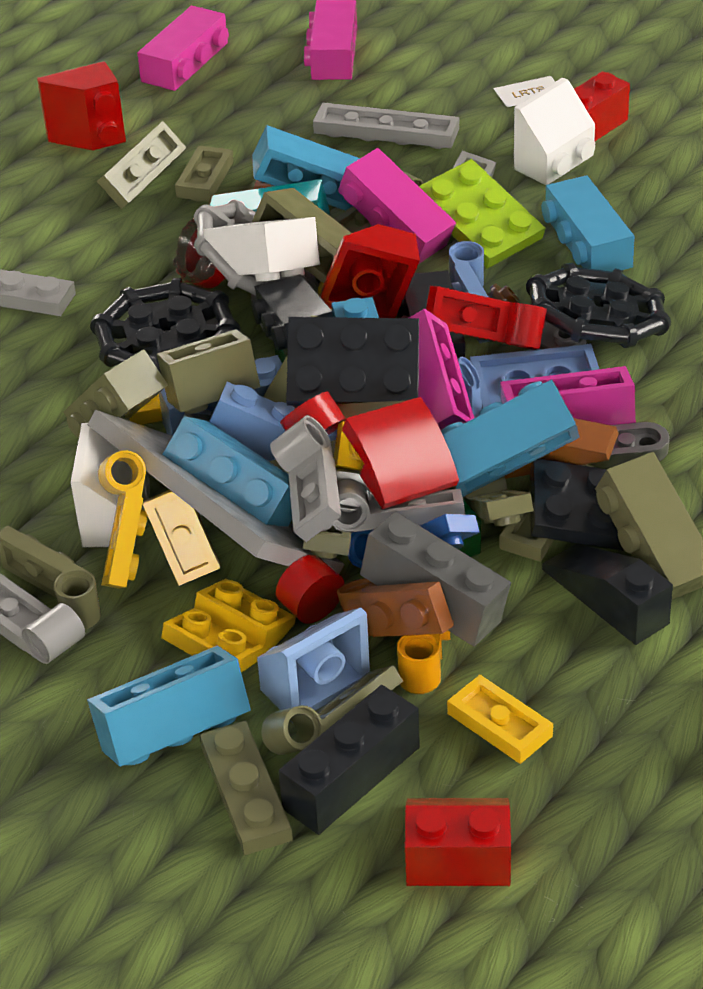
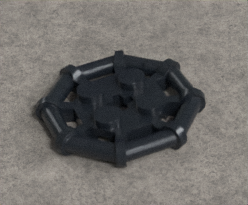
M564 263L561 269L545 275L535 274L526 283V291L530 295L531 305L546 308L545 322L570 335L571 341L580 343L584 339L618 343L623 348H633L642 339L652 335L660 336L665 334L671 326V319L665 312L663 305L665 302L664 294L658 288H648L623 275V270L617 268L613 271L578 268L574 263Z
M172 278V281L169 283L138 289L126 287L120 291V296L103 313L96 314L90 323V329L96 335L100 347L99 358L106 366H116L144 349L160 373L157 353L235 329L239 332L241 331L240 325L233 319L228 306L229 297L221 290L212 292L183 283L181 278ZM192 302L197 303V304H200V305L194 306V305H192ZM128 311L129 317L125 321L119 320ZM215 317L218 322L217 324L206 323V321H209ZM125 338V341L121 343L114 341V339Z

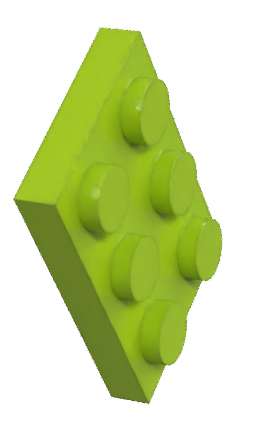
M473 159L419 186L456 222L451 235L457 241H472L483 247L484 267L486 269L543 239L546 228Z

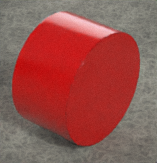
M326 391L295 408L280 421V424L286 431L304 416L308 415L317 420L327 434L330 435L338 429V424L345 421L346 418L330 393Z
M306 555L293 562L284 571L276 587V597L302 623L310 624L323 619L336 607L339 602L337 590L344 585V580L317 555Z

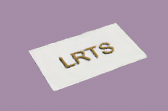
M551 76L493 89L506 107H512L521 104L555 83Z

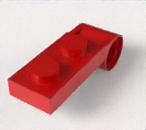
M430 286L426 306L427 311L448 325L450 333L523 348L540 349L547 312L546 308L503 301L440 286Z

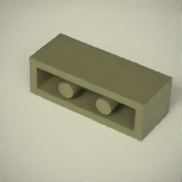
M295 188L264 192L252 222L315 217L320 265L304 268L324 283L342 237L351 234V232Z
M143 349L105 372L63 413L67 417L69 429L79 438L82 423H88L95 410L129 420L166 388L168 384Z
M654 451L607 469L595 488L596 496L602 511L605 514H609L614 522L622 548L627 553H631L632 557L644 561L673 584L672 600L702 588L703 538Z

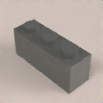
M398 512L392 514L368 534L360 575L377 586L439 581L454 626L448 631L473 647L501 622L511 586L509 580Z

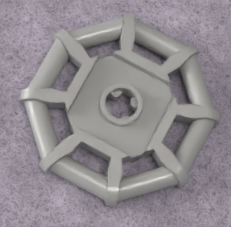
M231 200L228 204L214 207L210 205L200 206L194 214V221L197 224V239L194 242V247L199 255L206 256L229 281L227 284L233 290L238 287L256 295L254 286L276 281L256 282L255 274L238 275L204 238L203 229L251 223L256 213L255 211L246 208L244 203L238 200ZM304 268L305 275L301 276L318 294L319 284L316 281V277ZM281 271L279 272V274H280V279L288 278V277H281Z

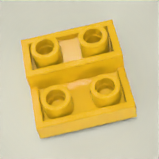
M224 579L196 592L193 609L165 621L161 638L192 656L219 646L238 658L242 673L257 662V657L276 646L293 627L296 617L281 609L275 602L263 599L244 589L240 583Z

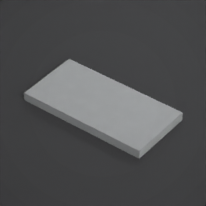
M98 410L94 411L87 424L120 451L128 450L138 454L144 461L146 471L253 556L290 566L303 556L313 555L311 550L302 549L303 539L294 533L293 524L290 523L288 527L266 525L162 455L172 435ZM321 558L338 574H340L345 565L337 558Z

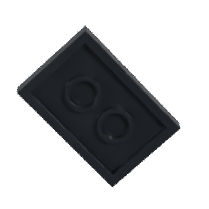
M288 317L287 406H300L309 399L326 391L330 393L336 404L407 401L418 397L419 318Z
M545 459L533 461L530 468V494L534 510L530 512L531 536L625 551L619 542L618 530L609 514H605L597 501L595 488L607 469Z

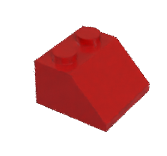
M105 61L37 78L46 136L49 142L92 151L126 142L118 80Z
M602 71L574 89L595 123L594 141H597L628 120L629 82L619 79L611 73Z
M377 224L343 236L319 297L330 309H332L333 302L346 301L351 298L373 297L379 318H395L420 262L416 234Z
M407 798L405 808L406 886H511L509 799Z

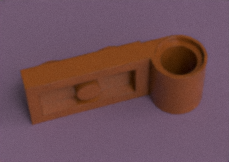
M361 578L349 582L337 590L343 612L362 608L367 612L368 636L443 634L454 626L439 581L377 586L366 578Z

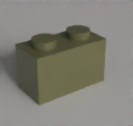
M236 329L157 353L161 375L168 384L165 388L167 400L180 413L192 414L207 409L208 404L219 400L227 381L234 385H245L252 389L260 388L251 341Z

